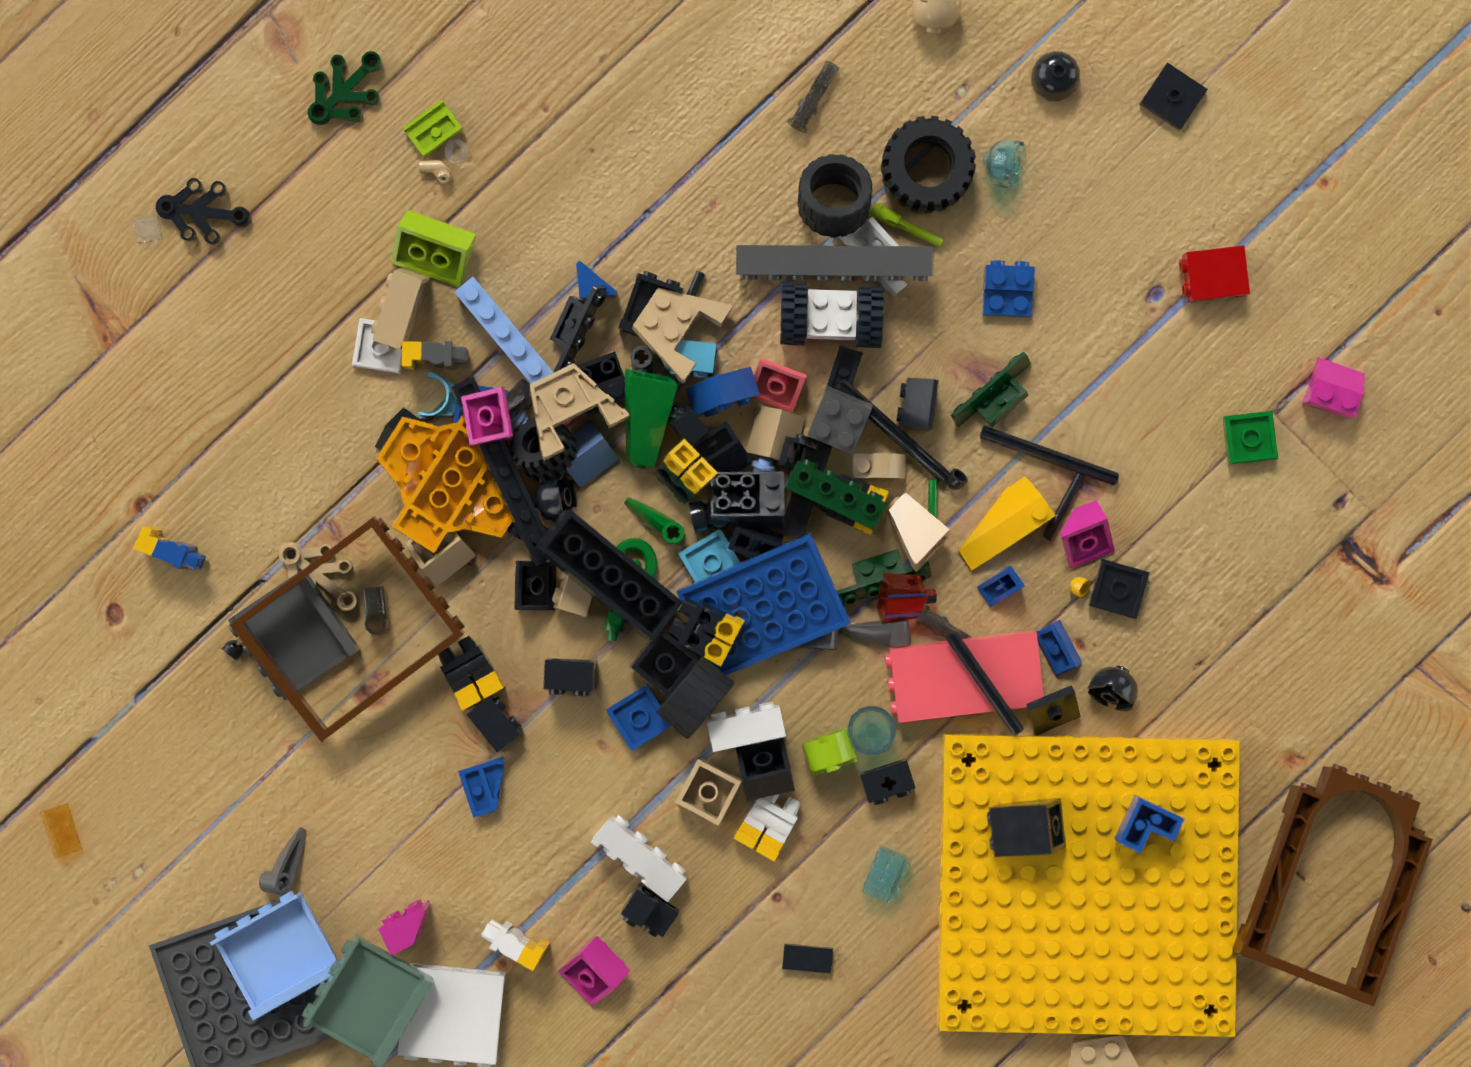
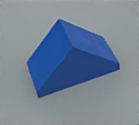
M580 260L576 263L580 300H587L593 286L604 285L607 287L605 299L615 298L618 295V292Z
M1006 566L977 586V589L991 607L1022 589L1025 585L1012 566Z

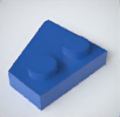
M504 756L458 771L473 818L498 809L505 763Z

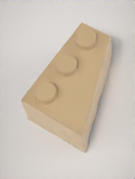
M406 268L397 269L393 273H389L385 285L388 287L386 297L382 296L378 310L381 311L379 320L375 319L371 329V333L374 334L373 341L399 350L402 349V341H408L415 322L414 316L417 307L422 303L423 297H421L424 284H429L431 277Z

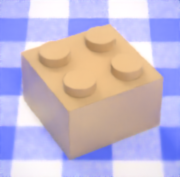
M699 757L675 803L719 826L742 779Z

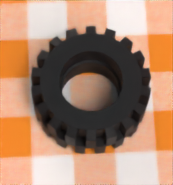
M528 418L526 423H521L518 426L519 430L513 433L514 439L510 440L512 459L533 480L538 481L540 479L543 482L547 481L549 477L554 479L556 475L560 474L562 476L565 473L564 470L572 466L571 460H575L577 456L574 453L578 451V446L575 444L577 441L563 423L553 429L563 444L564 451L545 461L540 451L541 447L535 418Z

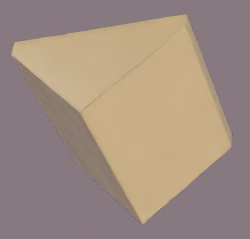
M758 405L746 452L779 461L785 437L796 438V434H801L805 417L781 409Z

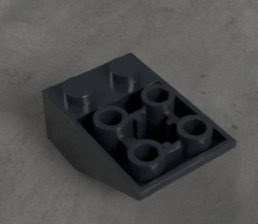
M717 472L711 479V518L759 529H784V472Z

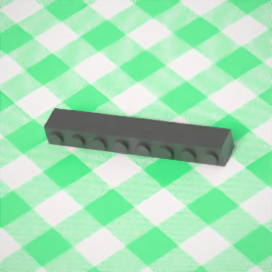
M736 245V275H743L744 280H757V275H767V280H781V275H791V280H806V275H815V280H830V275L840 276V280H854V276H864V281H879V276H888V281H903V276H913V281H928V276H934V246Z

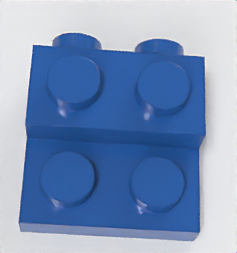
M992 260L990 265H985L982 315L1032 317L1035 267L1029 266V262L1016 261L1015 266H1007L1005 261Z

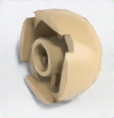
M913 0L912 13L916 22L926 27V32L940 33L941 29L951 27L958 19L961 0Z

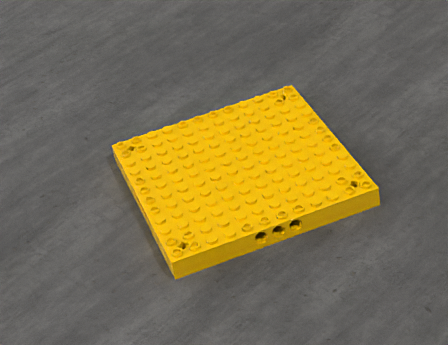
M942 733L937 1026L939 1031L1235 1037L1237 953L1233 952V946L1237 937L1240 741L1218 738L1013 736L1010 734ZM967 753L974 757V761H970L969 766L962 762V758H965ZM1212 758L1218 762L1217 766H1213V770L1208 767V762H1212ZM1134 795L1185 819L1175 841L1151 831L1142 852L1139 853L1114 840ZM1061 798L1066 841L1065 848L1048 855L994 857V851L990 847L992 830L987 821L989 807L996 804ZM962 1000H966L970 1004L965 1006V1010H961L960 1006H958V1004H962ZM1209 1005H1211L1214 1010H1210L1208 1015L1204 1012V1009H1208Z

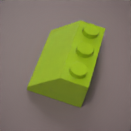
M407 210L397 226L391 263L460 287L473 252L476 234Z

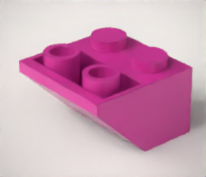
M421 899L408 905L404 909L405 912L400 914L399 910L395 911L382 920L383 924L378 930L390 955L413 945L418 940L431 905L429 900L423 903Z

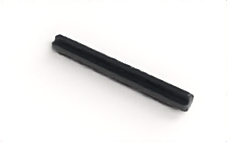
M953 631L948 634L946 640L1011 734L1016 736L1024 730L1023 726L958 632Z

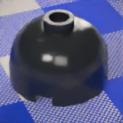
M1052 51L1044 54L1036 61L1031 71V83L1034 91L1048 101H1061L1068 98L1076 90L1080 81V69L1077 61L1071 55L1062 51Z
M564 473L562 476L560 474L556 475L554 479L549 477L547 481H541L537 487L536 494L533 496L535 507L539 509V512L547 520L552 522L556 521L563 510H572V507H577L575 486L572 480L567 481L566 477L569 476L567 473Z
M1123 666L1100 669L1094 674L1087 688L1089 689L1088 694L1094 700L1106 707L1108 702L1116 705L1115 710L1118 711L1131 710L1138 694V685L1134 677Z

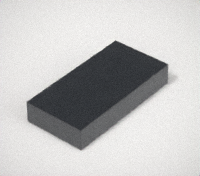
M784 943L782 969L831 973L833 948Z

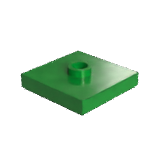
M1273 411L1223 416L1228 465L1278 459Z

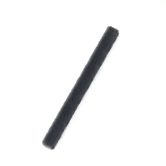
M842 379L835 387L836 390L873 404L846 379ZM873 404L868 419L938 481L944 482L950 472Z
M984 426L981 430L980 438L1110 485H1116L1119 479V473L988 426Z

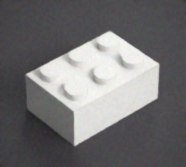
M772 701L759 704L760 709L750 711V707L735 709L736 714L726 716V712L712 714L711 719L707 721L713 752L785 737L780 706L774 705Z

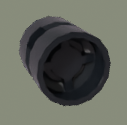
M709 499L708 503H704L702 500L689 503L694 533L708 531L710 526L714 529L728 527L727 521L711 518V499Z

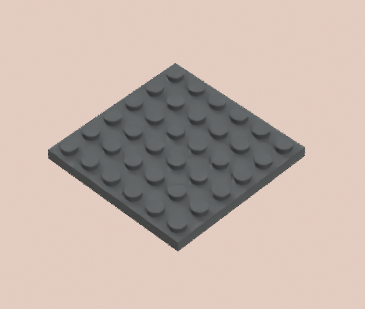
M279 899L270 903L272 904V906H275L281 901ZM265 905L149 945L190 1067H249L332 1038L309 1024L307 1028L303 1026L305 1017L302 1014L309 1003L313 1004L318 997L315 993L320 983L252 1020L248 1013L251 1008L216 944L211 946L210 942L216 939L215 933L226 927L232 930L238 926L236 922L247 915H250L251 918L259 915L258 909Z

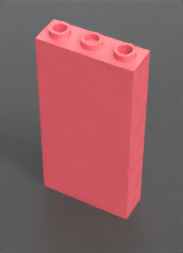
M1034 630L962 638L1010 709L1026 708L1027 703L1044 697L1037 633ZM947 640L910 644L903 647H888L889 654H885L886 668H891L892 678H888L889 693L894 692L895 702H890L892 717L896 716L898 723L995 711Z

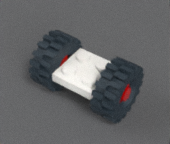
M782 283L780 345L805 346L806 338L855 340L856 347L881 348L884 288L878 286H858V293L857 291L808 289L807 296V284Z

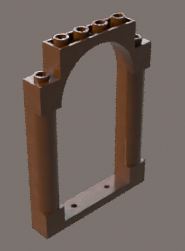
M1333 764L1332 767L1323 766L1316 788L1305 783H1301L1300 786L1291 785L1282 809L1284 817L1246 923H1241L1233 946V952L1374 1006L1433 839L1424 836L1425 831L1412 827L1420 806V802L1412 799L1414 795L1401 790L1398 793L1393 792L1390 785L1382 782L1373 784L1368 782L1369 777L1359 773H1355L1353 776L1346 773L1347 768ZM1359 791L1374 798L1387 812L1394 831V847L1391 856L1395 857L1359 961L1356 968L1352 967L1345 985L1268 955L1266 951L1316 814L1331 798L1341 793Z

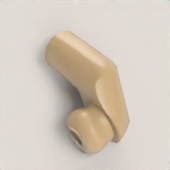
M419 161L420 173H433L441 184H447L451 181V170L443 161Z

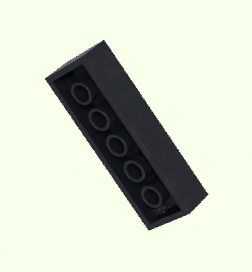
M571 509L563 510L534 547L541 555L646 640L654 641L683 603V601Z

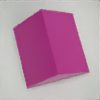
M504 387L461 396L470 445L507 440L513 436Z

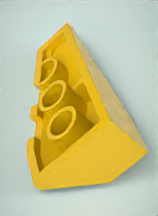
M1024 476L1002 492L998 500L989 509L958 552L972 571L1056 515L1039 491Z

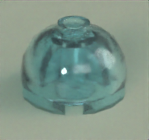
M1011 139L1000 140L991 147L989 152H985L983 166H986V174L992 183L1008 189L1017 186L1024 168L1020 166L1021 158L1025 159L1026 156L1024 142Z
M865 706L851 715L847 724V734L850 743L856 750L867 755H877L885 752L894 741L896 725L893 717L886 710L878 706Z

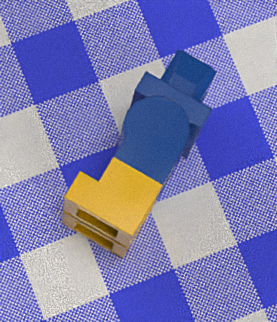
M142 526L133 549L164 562L173 563L172 567L177 569H188L189 567L193 570H201L206 556L195 551L197 546L180 541L167 540L160 537L161 529L154 526Z

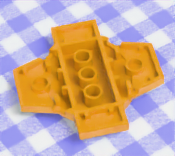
M463 414L457 423L441 427L406 417L401 418L376 457L378 463L400 488L401 499L404 505L391 527L431 553H435L448 532L462 529L502 538L510 526L512 518L478 446L469 444Z

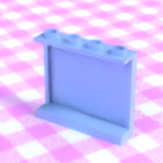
M293 891L286 893L279 898L281 902L275 906L269 903L258 909L259 915L253 918L250 915L243 917L236 922L238 926L232 930L226 927L214 934L216 939L210 942L211 946L216 944L251 1008L248 1013L252 1020L330 977L328 971L335 960L339 962L301 891L296 894Z

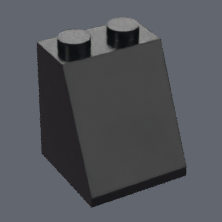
M1061 798L1004 803L989 807L987 821L992 830L990 847L994 851V857L1048 855L1066 847Z

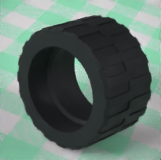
M841 154L821 156L815 161L810 162L807 168L803 170L799 180L797 207H799L798 213L803 223L813 232L819 233L821 236H829L830 238L844 237L856 232L857 229L865 224L871 207L873 183L868 170L861 163L857 162L856 159ZM839 184L853 191L857 200L843 208H830L819 203L812 194L824 185Z
M702 657L657 710V714L686 739H689L734 685V681L709 660Z

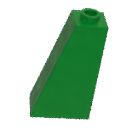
M626 368L625 410L630 415L629 419L625 420L626 456L632 465L637 468L655 467L678 385L670 377Z

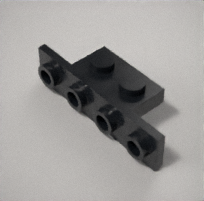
M604 285L593 286L586 302L575 296H569L550 337V340L564 347L554 373L573 363L575 364V356L585 344L584 337L588 329L595 322V313L605 301L607 287Z

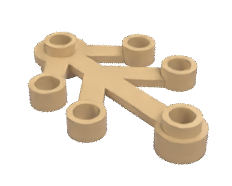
M290 542L281 547L279 558L288 567V577L290 578L298 573V567L304 569L310 565L304 558L322 556V549L325 546L331 549L332 546L330 544H322L320 547L302 549L299 544ZM290 550H294L296 552V557L294 559H290L288 557V552ZM342 559L336 563L322 564L309 574L316 586L318 582L337 598L339 608L348 611L357 606L358 598L354 592L343 591L323 574L333 572L350 573L353 569V564L350 560ZM343 562H347L349 564V568L347 571H343L341 569V564ZM346 596L352 598L351 605L345 604L344 599Z

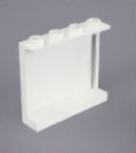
M409 963L433 977V985L401 1035L398 1055L404 1056L405 1060L412 1061L418 1060L421 1057L428 1058V1061L433 1063L452 1060V1063L455 1065H467V1062L477 1063L478 1067L496 1065L498 1061L497 1052L506 972Z

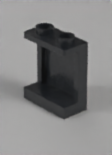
M644 271L643 274L637 273L623 319H621L618 327L619 331L639 337L632 329L633 324L656 290L661 288L684 293V289L680 287L681 283L671 279H667L666 282L657 280L656 274Z

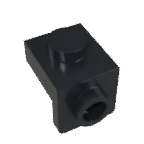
M796 434V438L786 436L778 465L794 470L797 461L803 462L805 459L807 448L817 450L818 445L810 442L811 438L805 435Z

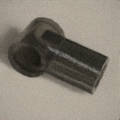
M524 378L506 395L510 421L521 411H527L533 406L530 384Z
M385 586L363 588L366 616L365 628L373 635L383 634L390 627ZM375 617H379L383 621V627L379 631L372 627V620Z

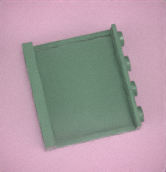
M355 935L353 940L348 939L341 950L344 954L340 961L335 960L328 971L330 977L327 982L322 981L316 990L315 995L318 997L313 1004L309 1003L302 1014L305 1017L303 1026L307 1028L309 1024L371 1058L373 1065L382 1067L433 985V977L396 956L390 955L387 951L364 938Z

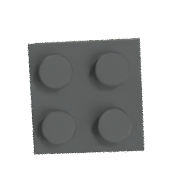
M827 386L807 436L853 454L873 404Z

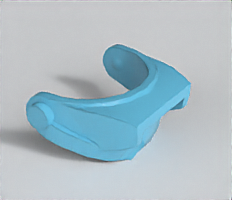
M427 373L426 377L438 379L443 383L446 389V401L434 413L418 412L419 418L454 417L457 401L450 388L456 384L437 375V373Z

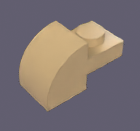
M891 453L853 454V478L905 479L906 455Z

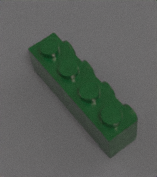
M809 460L797 461L785 489L871 530H875L887 505L886 502L882 501L884 496L874 491H870L867 494L860 490L861 485L850 480L846 484L838 480L840 475L826 469L825 473L816 469L817 464Z

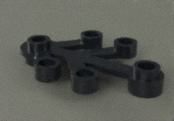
M191 178L187 181L186 187L175 196H161L155 205L157 214L163 219H171L180 230L181 238L187 242H191L196 238V231L192 227L187 226L180 214L190 215L204 233L205 241L211 245L219 243L220 234L212 229L204 217L231 220L238 227H246L251 222V214L244 207H236L233 210L206 207L217 197H222L226 194L227 187L220 181L213 182L210 190L191 205L181 204L193 193L198 194L203 189V184L200 180ZM193 182H198L199 186L196 190L191 189ZM217 185H222L223 187L220 193L215 192ZM166 203L171 204V209L168 211L164 210ZM238 212H243L244 216L241 220H236ZM191 230L192 236L185 238V231ZM211 233L216 234L214 241H209L208 237Z

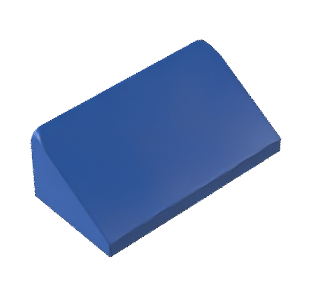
M1060 620L1036 631L1037 640L1056 676L1076 668L1082 663Z

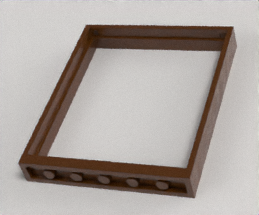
M375 516L230 624L234 632L321 742L449 647L465 633L463 631L465 625L457 615L453 617L447 610L450 608L447 601L442 596L439 598L433 592L435 586L427 576L422 578L417 571L420 569L417 562L412 557H406L402 552L405 547L397 537L392 539L387 532L390 529L382 518L377 519ZM372 528L453 633L327 727L245 622Z

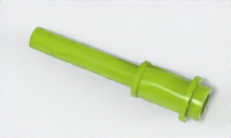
M874 203L869 216L894 229L897 226L938 248L941 246L942 238L900 218L901 214L882 206L883 203Z

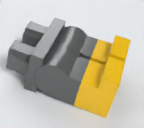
M402 341V367L406 370H416L417 364H433L439 368L446 367L448 370H455V364L468 365L469 350L466 347H456L452 341H444V345L438 342Z

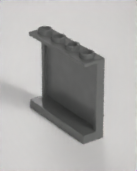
M310 575L306 576L245 622L298 690L360 649ZM290 577L289 579L281 583L279 586H277L276 588H274L273 590H271L270 592H268L267 594H265L264 596H262L261 598H259L258 600H256L255 602H253L252 604L238 612L236 615L231 617L228 620L230 624L234 622L236 619H238L240 616H242L244 613H246L248 610H250L252 607H254L256 604H258L260 601H262L264 598H266L268 595H270L272 592H274L276 589H278L280 586H282L284 583H286L288 580H290L292 577ZM228 625V627H229L230 631L233 633V635H234L235 637H238V635L234 632V630L231 628V626ZM244 644L243 649L245 650L247 655L249 657H253L252 653ZM258 662L257 668L263 677L268 676L273 683L271 685L273 692L277 697L282 696L286 700L285 695Z

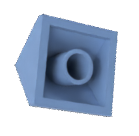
M591 420L572 433L577 441L575 444L578 446V451L574 452L577 456L575 460H571L572 466L566 468L580 488L620 460Z

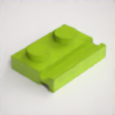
M441 99L404 126L403 130L425 158L462 131L463 128Z

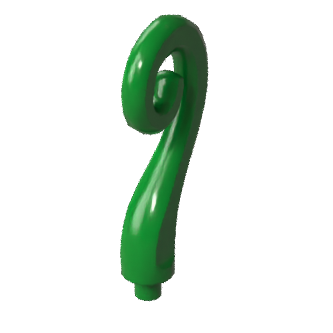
M628 538L616 546L624 554L631 550L640 552L645 561L644 570L653 578L656 577L658 568L657 557L653 548L641 538ZM634 560V562L641 567V562L639 560ZM610 610L606 616L604 630H608L607 640L617 641L618 632H623L625 622Z

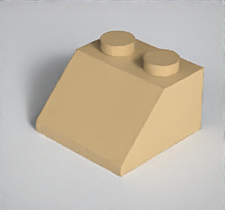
M458 531L448 532L435 553H431L411 539L405 543L422 571L437 586L476 556Z

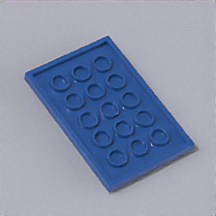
M811 533L680 588L676 592L681 601H684L686 598L698 603L701 599L733 617L737 616L745 620L723 664L719 666L710 661L725 675H729L851 624V620Z

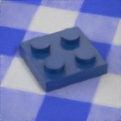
M648 684L606 709L631 751L671 727L670 724L657 714V710L661 705Z

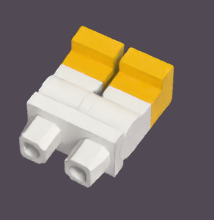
M780 794L756 799L734 834L735 840L753 849L762 831L766 828L755 851L774 862L798 819L796 814L800 807V802L790 796L783 807L775 803Z
M492 919L486 925L481 937L492 943L490 949L495 952L499 949L505 956L534 971L550 943L542 938L536 943L525 937L521 930L511 928L512 923L506 921L502 925Z

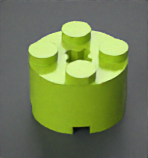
M847 728L802 743V749L812 776L838 770L843 763L846 766L858 761Z

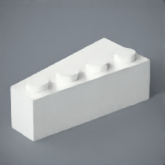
M612 814L595 834L591 843L596 847L602 844L605 847L604 851L614 861L621 860L624 862L622 865L629 873L635 877H642L641 881L668 902L686 881L687 876L684 874L686 870L677 862L671 864L665 859L667 854L656 846L653 849L647 844L648 838L637 830L634 833L629 829V822L622 816L618 815L615 817Z

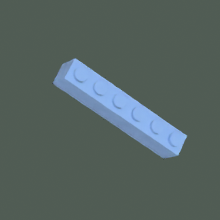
M471 277L454 292L531 384L554 373L474 277Z

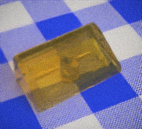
M68 803L40 812L54 858L82 850Z

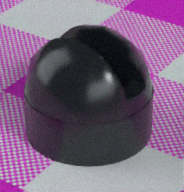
M953 469L946 479L948 487L952 490H959L968 482L967 476L959 469Z
M230 640L221 649L237 661L243 653V645L241 643L236 648L235 645L238 640Z

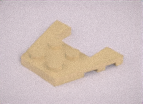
M658 288L633 324L632 329L652 351L658 354L663 360L664 365L668 369L670 368L677 375V379L684 384L696 363L676 352V348L698 315L721 327L732 311L733 306Z
M574 363L530 384V393L544 461L564 451V446L553 429L554 427L595 407H598L609 428L629 419L630 416L624 408L622 409L614 402L612 397L596 386L597 384Z
M1110 1034L1072 1041L1068 1067H1138L1122 1035Z

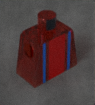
M884 573L877 604V611L882 624L921 617L924 604L936 603L937 593L935 589H926L921 577L918 575Z

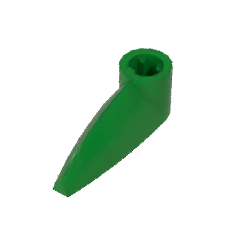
M630 497L625 500L626 506L665 541L677 544L683 540L685 531L678 522ZM675 526L680 529L678 531L680 533L679 538L673 537L669 539L667 537L669 535L667 533L668 528L674 529Z

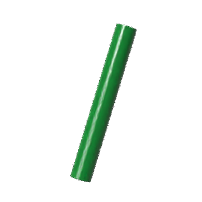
M928 480V512L937 519L938 480Z

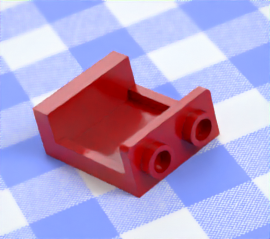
M1244 245L1186 252L1182 255V259H1179L1180 273H1184L1185 283H1182V294L1184 298L1187 297V303L1234 296L1235 298L1245 297L1250 294Z

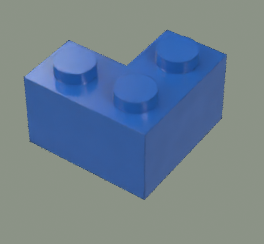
M751 367L715 375L686 388L692 410L696 415L704 414L705 418L719 414V411L733 408L734 403H737L738 407L752 403L751 398L760 395Z
M1134 795L1114 840L1141 853L1151 831L1175 841L1185 819Z

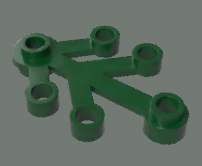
M366 52L361 58L362 65L344 83L343 69L346 67V60L341 55H334L330 60L333 67L332 94L326 100L325 86L328 85L329 78L322 71L314 74L315 102L309 106L307 112L308 118L315 125H325L331 118H345L353 122L361 120L362 111L357 106H351L348 109L333 108L339 101L367 102L369 105H376L379 102L380 96L374 89L351 91L369 72H377L381 68L382 60L376 52ZM336 59H342L341 66L337 67L334 65ZM371 59L377 61L374 67L368 65ZM319 76H325L323 83H317ZM369 94H376V99L374 101H369ZM318 110H324L323 117L319 118L316 116ZM353 110L359 112L356 118L350 116Z

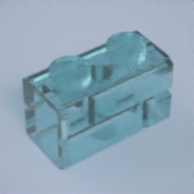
M880 845L861 889L862 892L887 903H890L892 898L896 899L901 889V886L898 885L901 875L905 877L910 867V863L907 862L908 856Z

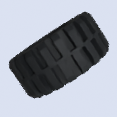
M925 116L917 117L915 121L909 120L901 128H897L888 140L882 156L881 173H883V182L888 187L889 194L892 198L895 197L901 206L905 207L906 205L911 208V211L917 213L919 210L925 211V213H932L936 210L940 212L946 210L948 206H953L969 188L976 169V164L974 163L976 158L975 150L971 148L972 142L970 138L963 135L964 130L959 126L956 128L951 125L952 121L948 119L941 121L939 116H931L930 119H925ZM922 143L935 144L948 154L951 161L950 174L940 185L935 187L921 186L908 176L905 167L906 157L916 145Z

